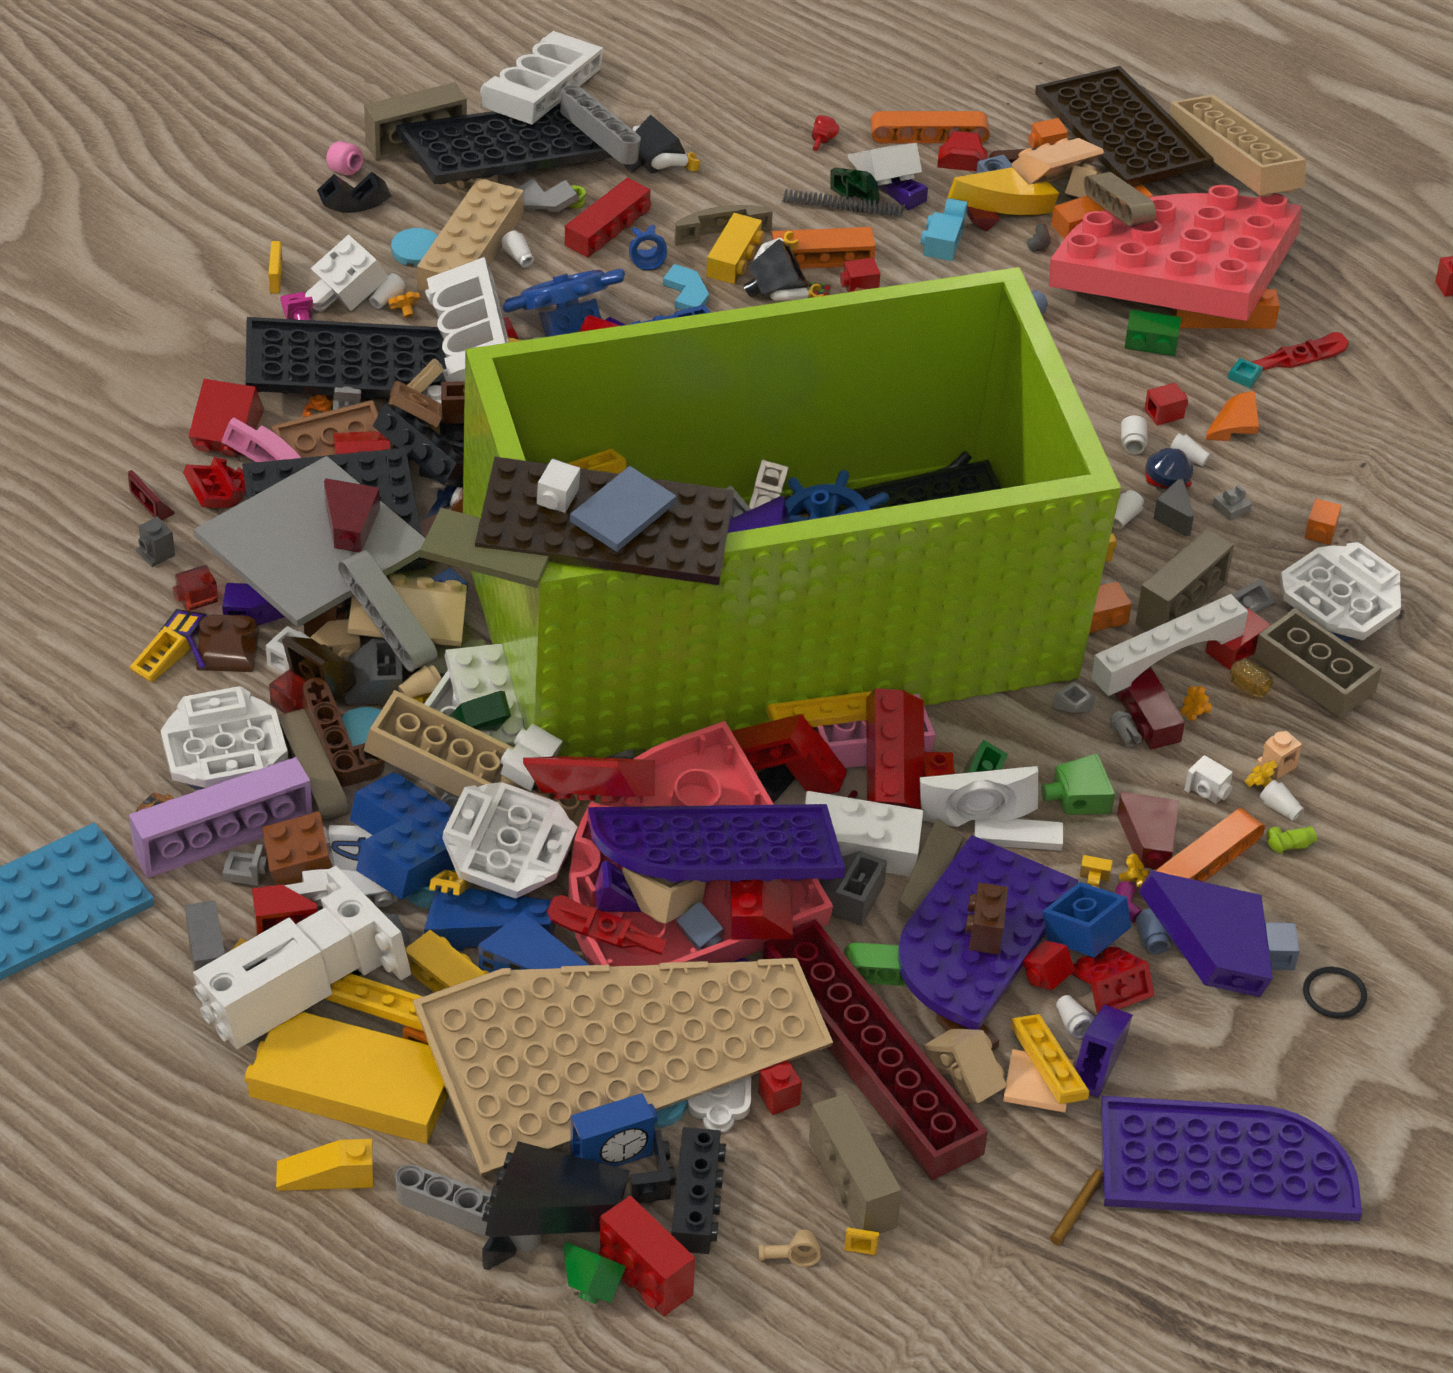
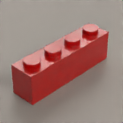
M627 177L565 225V246L587 258L590 257L611 239L617 237L621 231L631 226L640 216L649 211L651 207V189Z
M802 714L731 731L754 771L806 759L817 736V733Z

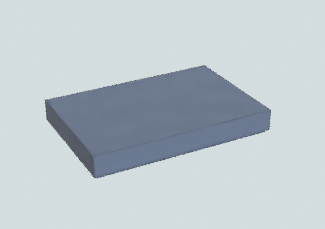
M629 466L570 514V522L617 552L676 503V495Z

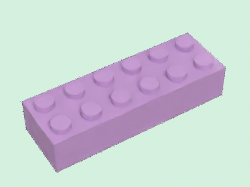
M297 757L129 814L134 855L146 878H150L263 838L262 827L312 813L310 779Z

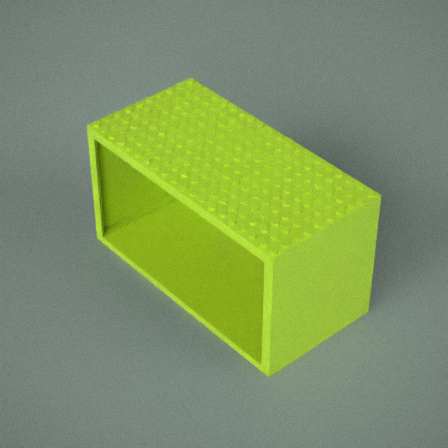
M1020 267L465 349L463 513L481 518L494 457L549 464L552 459L569 463L611 448L626 459V468L631 466L648 478L724 489L731 485L748 506L750 505L762 460L789 467L781 494L783 497L788 494L790 496L793 495V491L788 485V480L791 477L797 478L805 489L814 485L835 484L839 472L846 470L849 473L846 487L856 489L936 471L948 466L965 450L972 456V459L967 464L988 459L1001 486V489L728 533L719 585L555 562L548 563L537 588L471 571L492 643H502L524 728L527 730L534 724L562 740L563 743L557 756L587 757L591 755V757L632 758L669 740L726 721L731 731L770 722L766 712L767 704L873 691L875 688L904 690L912 695L920 694L921 699L924 700V705H935L940 702L963 700L969 697L991 695L1009 690L1015 691L1020 688L1043 686L1060 681H1071L1080 677L1121 486Z

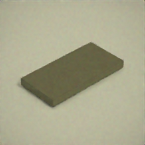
M440 508L420 548L421 558L534 588L538 587L548 566L549 556L475 547L480 518Z

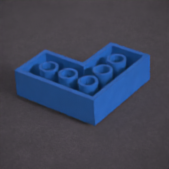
M395 772L356 791L350 821L373 835L362 841L356 871L401 900L430 884L431 879L443 870L453 871L455 868L442 837L454 809Z

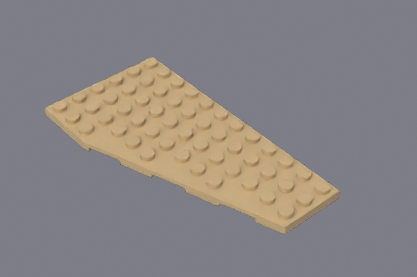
M797 958L758 959V961L724 963H708V961L660 963L659 965L611 967L609 965L561 966V968L526 970L502 968L413 1000V1006L480 1177L503 1168L507 1152L513 1153L518 1141L550 1150L570 1144L571 1115L643 1093L647 1103H652L655 1110L658 1111L758 1074L762 1069L785 1061L790 1062L830 1047L833 1044Z

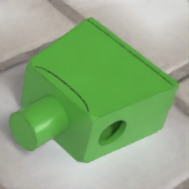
M1092 754L1058 765L1055 768L1054 782L1042 784L1041 786L1043 800L1045 802L1059 800L1064 813L1067 815L1112 813L1115 793L1098 754Z

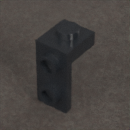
M661 1130L654 1131L653 1149L658 1171L630 1174V1195L638 1203H652L654 1201L670 1199V1186H675L674 1168L667 1165V1160H670L669 1142L662 1140Z

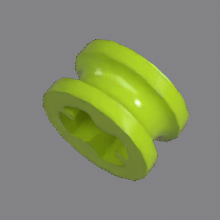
M572 185L571 187L577 193L579 200L569 205L568 208L579 209L586 203V191L581 186Z

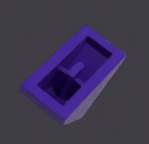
M607 860L602 862L595 884L597 909L603 912H642L622 870Z

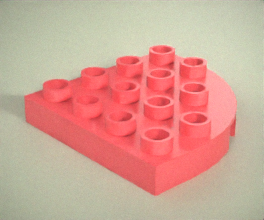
M1229 185L1213 186L1209 188L1208 193L1148 197L1153 201L1156 209V219L1154 222L1128 226L1107 210L1088 212L1083 216V221L1066 236L1050 259L1049 287L1247 321L1300 232L1302 205L1287 203V198L1278 193H1273L1269 197L1258 196L1257 198L1239 196L1238 190Z
M726 721L669 740L634 758L655 760V796L643 797L642 803L625 802V797L619 796V801H601L599 804L591 801L588 807L774 804ZM587 808L574 840L568 877V898L597 909L595 884L602 862L607 860L622 871L623 867L607 858L596 847L590 833ZM817 878L800 881L778 879L791 889L793 929L814 919L822 927L829 925L833 905ZM730 880L706 882L702 904L723 927L724 935L721 937L723 939L722 942L698 951L678 928L676 921L678 918L664 924L655 921L644 912L606 913L631 920L639 929L666 940L667 945L662 955L639 947L619 948L575 932L576 939L588 964L609 965L610 967L659 965L660 963L732 962L764 950V942L770 940H731ZM610 923L602 924L605 929L613 927Z

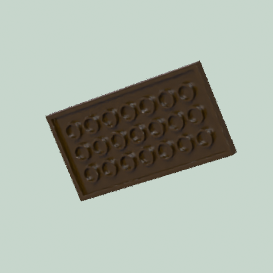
M1121 66L1036 85L1035 94L1077 138L1103 149L1104 154L1098 160L1109 172H1112L1132 187L1149 182H1157L1169 177H1178L1181 174L1197 172L1213 166V158Z
M494 457L475 547L549 556V562L719 585L734 490L650 478L675 494L676 503L616 552L570 522V514L619 474L580 468L579 490L564 513L537 504L538 481L549 464Z

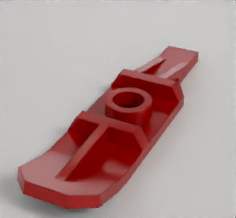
M1332 332L1316 340L1309 339L1305 343L1289 347L1282 346L1275 353L1262 359L1254 360L1252 363L1262 366L1263 370L1274 367L1293 368L1336 356L1347 350L1349 342L1342 333Z
M565 895L553 897L547 910L550 920L559 926L619 948L639 947L662 955L667 945L666 940L639 929L631 920L580 904ZM610 923L613 927L605 929L602 924Z

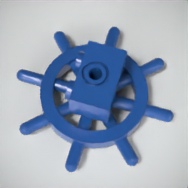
M616 269L604 273L602 270H592L569 276L567 273L552 277L553 280L523 290L519 296L507 298L502 309L508 313L522 308L530 310L556 304V308L539 312L545 337L576 332L580 330L587 316L592 315L601 319L596 298L582 300L578 298L604 290L609 287L608 285L623 282L625 271L623 269Z

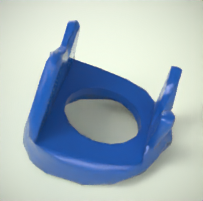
M655 225L649 226L646 232H642L638 228H632L633 233L637 237L630 242V260L642 270H653L661 266L667 257V245L662 236L655 234ZM645 240H651L657 244V247L654 246L649 250H637L638 245Z

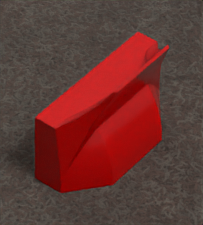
M953 131L947 141L939 147L937 168L977 172L978 161L987 159L988 151L983 147L978 133Z

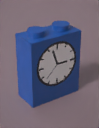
M643 1093L571 1115L570 1154L614 1167L652 1156L654 1123L658 1121L654 1105L652 1103L648 1104Z

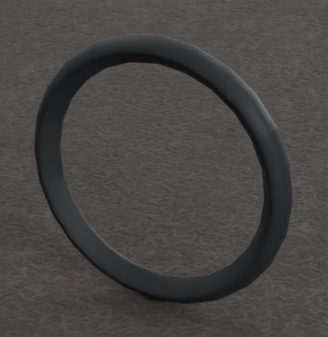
M1331 966L1316 969L1307 976L1303 984V994L1307 1003L1315 1011L1327 1017L1347 1018L1353 1016L1363 1009L1367 1001V990L1362 980L1344 968ZM1334 972L1343 974L1351 978L1358 985L1361 999L1358 1005L1349 1011H1328L1313 1001L1309 992L1311 981L1324 973Z

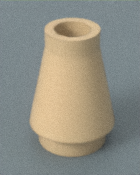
M431 664L428 667L424 665L404 683L400 684L398 689L400 693L414 698L433 692L442 678L434 665Z

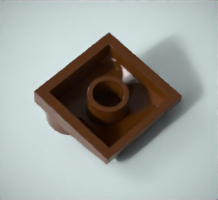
M213 614L204 617L200 622L198 651L205 664V668L201 669L197 662L196 670L253 672L259 624L253 618L245 615Z

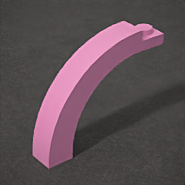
M234 417L228 423L221 441L255 462L301 458L290 445L266 427L261 425L258 430H255Z

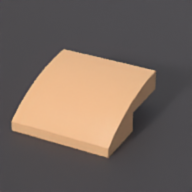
M1012 1049L1003 1102L1065 1112L1067 1103L1059 1104L1026 1051Z

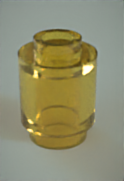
M1247 658L1242 661H1236L1230 670V675H1232L1231 682L1253 696L1263 697L1273 684V678L1269 676V672Z

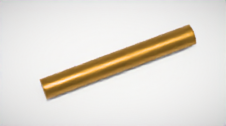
M1094 1170L1049 1239L1053 1244L1061 1245L1102 1183V1171Z

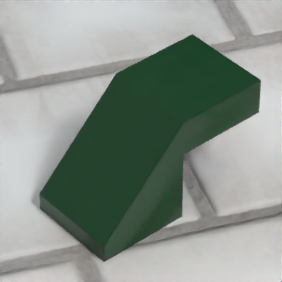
M497 691L461 703L450 714V717L474 729L497 731L511 717L505 691Z

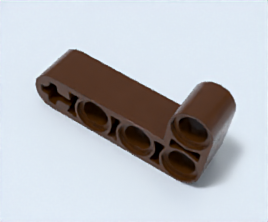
M320 678L307 680L303 686V708L310 719L342 787L350 786L379 777L384 771L385 761L363 751L365 743L352 746L327 682ZM326 718V719H329L330 721L324 722V721H321L320 719ZM336 742V743H339L340 745H338V746H333V745H330L329 743ZM371 758H372V759H376L377 761H376V762H369V761H367V759H371ZM345 766V767H348V768H350V769H348V770H341V769H339V767Z

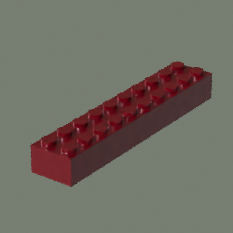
M816 919L793 929V939H770L764 942L763 959H798L833 1041L832 1046L827 1047L931 1180L941 1177L985 1154L987 1130Z

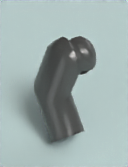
M1038 224L1035 228L1036 234L1033 235V238L1027 240V246L1030 251L1042 250L1050 245L1051 238L1046 224Z

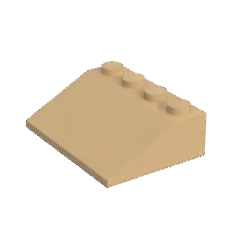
M402 574L386 576L433 644L461 647L467 585H462L459 581L447 580L445 583L436 582L428 577L410 579ZM353 595L347 634L384 638Z

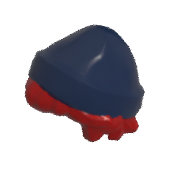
M1164 448L1148 458L1145 467V477L1148 484L1168 489L1178 479H1183L1185 487L1192 485L1193 464L1182 450Z

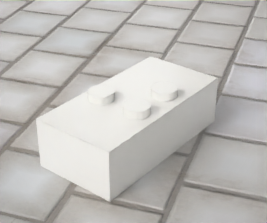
M807 791L805 804H827L842 856L861 851L886 860V873L910 877L918 857L923 810Z

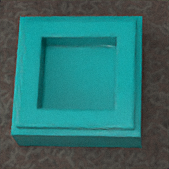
M1239 358L1229 371L1228 379L1252 388L1261 376L1263 367Z

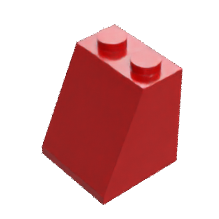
M204 378L188 435L192 446L202 452H210V450L220 451L222 454L232 457L236 456V454L244 455L221 441L228 423L233 417L253 429H257L264 412V407L256 387Z

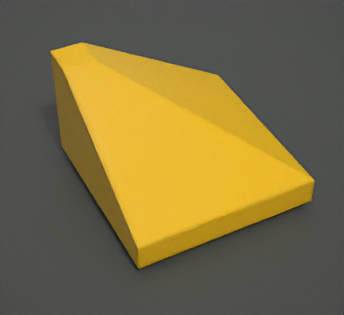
M847 1227L844 1250L876 1255L880 1234L879 1232Z

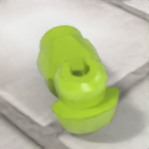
M1312 826L1286 830L1284 833H1282L1281 828L1272 827L1266 833L1268 846L1278 854H1283V851L1288 849H1307L1308 846L1317 842V835Z

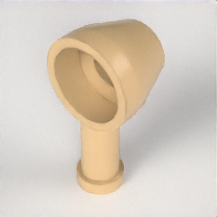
M806 1229L796 1232L789 1245L765 1246V1244H759L760 1261L774 1258H789L797 1266L809 1267L815 1265L821 1255L820 1245L815 1234Z

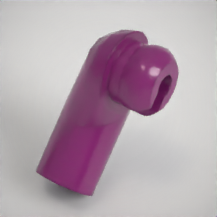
M1122 881L1117 885L1115 893L1127 897L1130 920L1136 922L1137 916L1142 912L1132 902L1133 894L1137 892L1136 886L1132 882Z

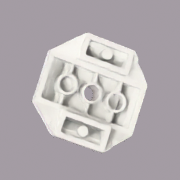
M1359 542L1348 543L1346 546L1318 547L1281 572L1280 585L1283 600L1290 604L1292 609H1298L1344 642L1355 638L1364 640L1400 614V571Z
M241 686L184 696L177 705L176 711L168 718L160 730L172 780L185 783L196 791L288 759V751L276 709L263 700L251 696V693Z
M498 782L476 787V785L464 787L443 831L442 839L460 879L516 899L557 878L576 836L577 826L569 819L558 802L509 784Z

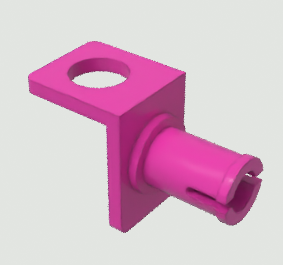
M305 292L280 297L286 319L310 320L312 318L313 299L312 297H305Z

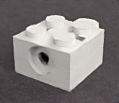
M348 234L311 268L319 281L306 292L305 297H312L313 309L317 312H323L336 299L352 311L389 277L379 262Z

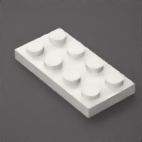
M502 643L446 650L445 660L457 706L497 691H505L511 717L497 731L477 730L515 747L514 741L522 728H525Z

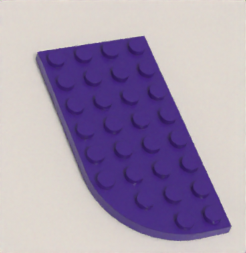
M827 804L588 807V822L592 840L607 858L634 872L663 878L672 883H678L682 880H698L701 882H710L712 880L739 882L754 879L771 881L773 879L800 881L816 878L832 880L834 878H844L845 865Z
M971 835L908 920L902 931L898 948V962L902 978L907 987L925 1006L937 1014L969 1029L979 1030L1023 967L1024 958L1037 947L1046 934L1042 911L1078 883V879ZM978 882L1008 887L1005 923L999 955L969 950L970 933H966L965 928L967 915H972L973 912H968L967 910L970 894H976Z
M1102 1096L1104 1206L1360 1221L1362 1208L1359 1181L1350 1157L1330 1133L1306 1117L1285 1109L1264 1105Z

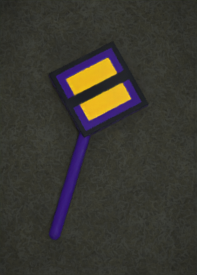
M176 609L164 626L187 639L199 667L204 669L205 664L192 636L199 628L201 620L207 614Z

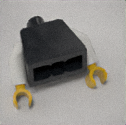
M652 115L648 116L641 125L632 128L641 137L638 161L630 165L623 164L630 173L635 172L641 166L650 173H656L661 169L671 166H685L689 171H698L701 160L696 159L697 155L694 152H689L686 155L679 138Z
M787 231L784 239L777 238L763 243L759 248L754 261L749 265L754 278L743 285L751 298L760 292L763 296L775 302L824 296L823 294L816 295L813 293V291L821 290V285L818 283L813 284L809 290L806 288L809 285L792 252L797 249L799 240L789 241L794 238L793 232Z

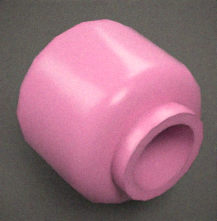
M337 141L328 149L326 161L329 169L333 172L351 176L361 168L363 156L360 148L355 144Z

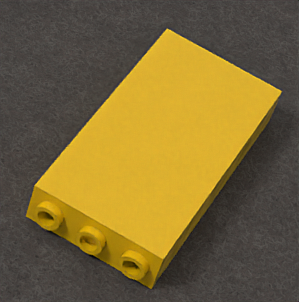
M305 1012L297 1014L268 1031L266 1040L261 1041L258 1045L254 1064H250L247 1067L244 1077L245 1083H248L249 1097L428 1144L449 1096L429 1045Z

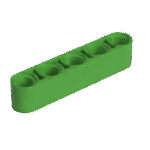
M851 943L844 948V955L868 984L907 986L899 968V945Z

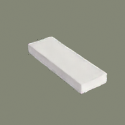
M994 818L975 820L974 836L1001 847L1062 851L1063 822L1024 819L1002 822Z

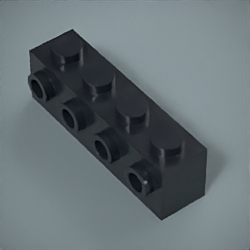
M384 404L373 427L398 448H406L407 455L443 486L463 487L464 453L448 443L444 436L430 428L426 421L393 404Z
M683 1127L671 1235L690 1253L709 1254L711 1241L717 1242L719 1222H713V1215H720L721 1196L715 1195L716 1188L722 1189L724 1169H718V1162L725 1163L726 1143H720L721 1130Z

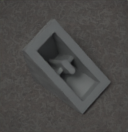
M1178 479L1157 499L1154 519L1184 536H1191L1194 515L1184 480Z

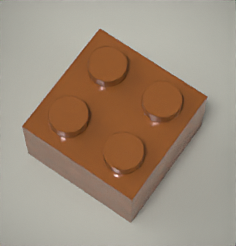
M320 811L262 827L270 873L275 885L302 883V871L330 869L335 866L329 833Z

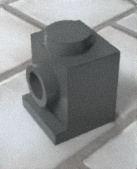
M158 517L139 525V547L136 548V551L151 567L175 556L173 532Z

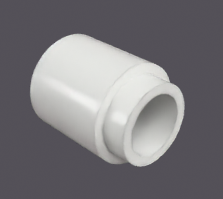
M1128 416L1121 422V445L1129 454L1136 455L1142 453L1148 444L1147 421L1140 416Z

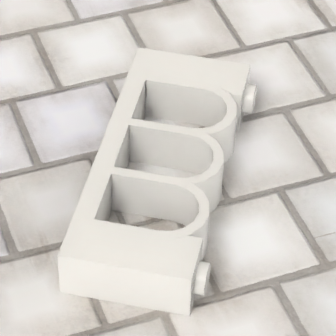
M552 31L542 38L540 43L534 45L532 54L519 57L516 60V67L502 70L499 77L494 76L482 85L480 90V96L482 97L481 107L533 124L561 102L563 87L567 85L581 86L601 70L603 47Z
M485 257L427 278L429 289L425 290L429 303L433 304L438 314L437 326L444 339L442 349L446 355L444 359L447 369L443 371L446 382L465 381V349L509 343L494 277Z

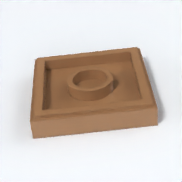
M395 381L391 388L389 403L438 427L442 420V404L399 381Z

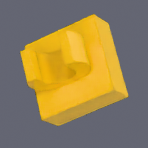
M1083 855L1080 876L1088 878L1087 884L1099 888L1100 880L1109 882L1113 860Z

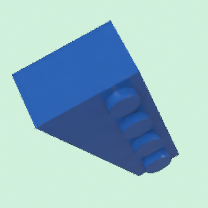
M441 886L435 890L424 928V934L431 930L439 937L447 939L450 945L457 951H464L463 947H478V944L523 912L552 935L554 934L556 923L550 920L547 913L552 900L525 896L515 899L497 892L470 888L460 895H454V888L448 893L441 892Z

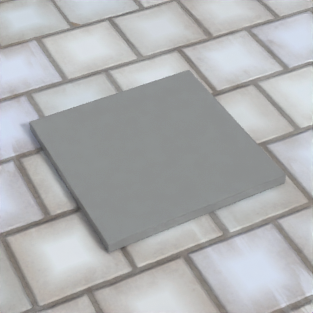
M327 456L193 529L196 539L297 628L354 595L339 573L338 562L358 552L334 548L325 504L324 480L328 478L356 484L360 483ZM380 501V510L363 550H366L372 556L384 575L388 576L420 557V548L425 538Z

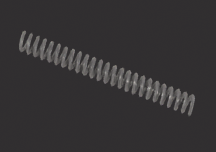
M787 188L782 200L784 202L786 199L787 203L791 201L792 204L800 202L801 205L804 202L806 205L810 203L811 206L815 203L816 207L820 203L821 207L825 204L826 208L830 205L831 209L833 207L838 209L839 207L840 210L844 208L845 211L848 208L852 211L854 208L855 212L859 209L860 213L863 209L867 213L869 209L870 214L873 211L875 215L879 212V215L883 213L884 216L887 214L892 216L893 214L896 217L898 214L899 218L902 217L905 204H903L900 213V203L896 209L894 202L891 209V203L888 202L886 209L885 201L882 208L881 201H878L876 208L875 200L871 208L870 199L868 200L867 208L866 199L863 200L861 207V198H859L856 207V197L853 199L851 207V197H849L846 206V196L842 203V196L840 195L837 203V196L834 195L832 202L831 194L829 195L828 202L827 194H824L822 202V193L819 194L817 202V192L814 194L813 201L812 192H810L807 201V191H805L802 201V190L798 197V190L796 189L793 197V190L791 189L788 197Z

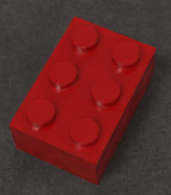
M631 1195L600 1216L599 1255L626 1266L622 1280L628 1287H634L642 1295L644 1302L649 1308H655L664 1317L693 1296L695 1257Z

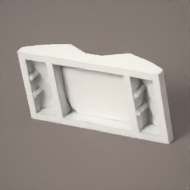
M1038 766L920 777L922 820L934 823L936 819H939L948 826L958 827L970 820L994 818L1002 822H1008L1025 816L1038 809Z

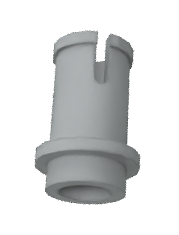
M1120 710L1111 716L1110 726L1113 730H1117L1126 747H1133L1134 744L1131 741V737L1137 745L1142 740V736L1131 722V715Z

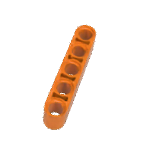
M878 111L870 118L872 138L878 143H945L953 131L978 133L981 143L987 141L990 136L987 115L980 111Z
M1239 808L1156 871L1205 882L1253 846L1263 835L1265 825L1244 809Z

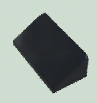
M786 764L764 768L757 774L773 803L796 779Z

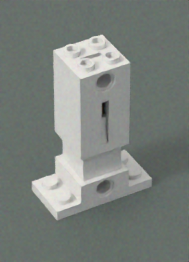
M336 865L326 870L329 882L326 885V889L329 895L321 899L322 910L297 924L290 918H287L193 972L197 984L193 988L196 996L202 1002L203 1006L200 1008V1012L204 1020L208 1024L213 1023L220 1038L224 1042L228 1040L236 1050L332 995L330 984L356 969L363 975H366L383 965L387 972L390 973L392 971L400 980L411 975L401 931Z

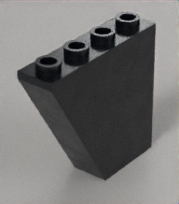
M518 1141L514 1152H507L504 1166L500 1169L497 1183L493 1186L489 1202L486 1203L482 1221L487 1222L485 1236L502 1237L600 1232V1216L623 1200L630 1170Z

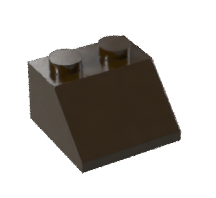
M285 636L282 639L292 678L302 685L311 678L323 679L329 685L333 698L336 701L356 684L353 664L346 657L341 658L332 652L327 645H321L312 638Z

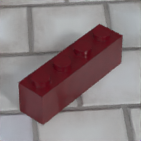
M1151 666L1136 677L1130 687L1114 693L1117 700H1121L1126 713L1131 715L1138 733L1141 734L1142 740H1145L1150 750L1182 741L1185 722Z

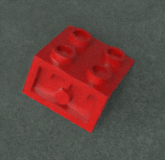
M1112 946L1105 948L1096 957H1082L1076 961L1077 963H1074L1076 971L1071 975L1091 985L1096 1013H1099L1103 1005L1119 1010L1155 996L1149 963L1120 947Z

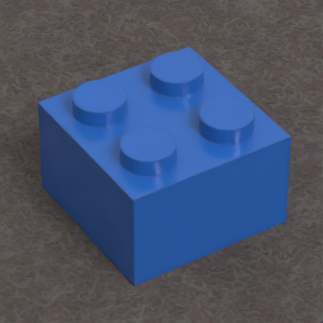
M1083 882L1077 883L1042 911L1047 941L1067 945L1068 949L1091 957H1096L1131 928L1127 897Z

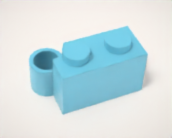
M948 198L944 214L934 212L933 215L928 216L927 230H923L921 236V245H924L923 256L953 261L964 231V222L968 208L967 201Z

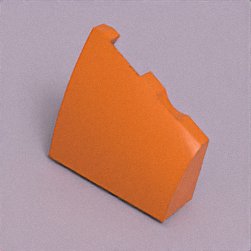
M1255 391L1240 393L1230 398L1206 432V440L1230 441L1231 433L1258 434L1259 422Z

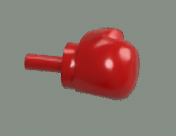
M818 115L816 117L812 131V139L815 141L812 148L814 151H818L821 143H827L828 140L838 134L840 127L836 124L835 119L826 115Z

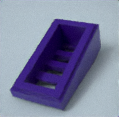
M900 177L891 178L892 183L877 185L902 206L905 204L907 210L927 201L928 187L912 179L900 181Z

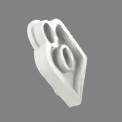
M751 1076L688 1099L690 1114L695 1118L702 1119L706 1129L721 1130V1134L728 1132L733 1127L735 1120L745 1118L750 1112Z

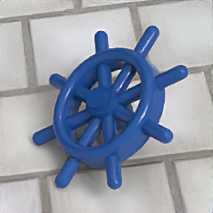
M846 470L839 472L835 484H820L805 489L797 478L791 477L788 480V485L794 492V495L786 500L790 517L789 523L872 510L888 502L889 495L881 492L865 500L859 493L846 487L849 479V473ZM839 504L849 507L835 514ZM806 509L810 518L797 516V514Z

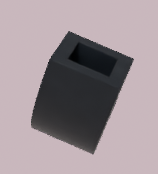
M373 172L368 174L355 188L333 174L317 189L325 207L345 213L361 212L374 208L392 196L386 182Z

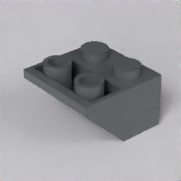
M385 638L371 639L347 658L353 664L356 684L345 692L346 705L387 703L394 690L399 692L398 686L402 684V662Z
M857 851L842 856L845 865L844 878H834L832 880L819 879V882L833 905L831 914L862 925L885 884L887 861Z

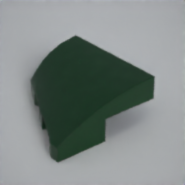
M836 167L830 170L831 190L842 197L846 196L847 200L849 197L856 196L861 198L862 201L866 199L867 204L870 199L871 207L874 200L878 204L879 190L876 180L871 173Z

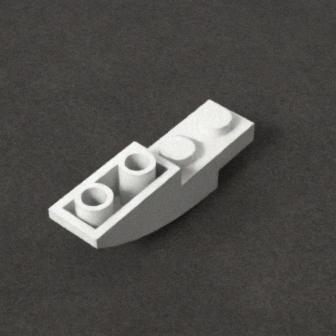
M328 869L302 871V883L284 886L313 901L317 906H322L321 899L329 895L326 889V885L329 884L326 874ZM341 870L375 906L386 907L393 902H398L397 896L358 871Z

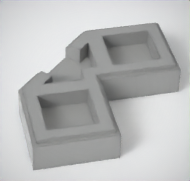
M534 179L518 187V189L524 190V209L526 211L548 209L549 212H559L579 200L577 193L566 180L546 192L541 189Z

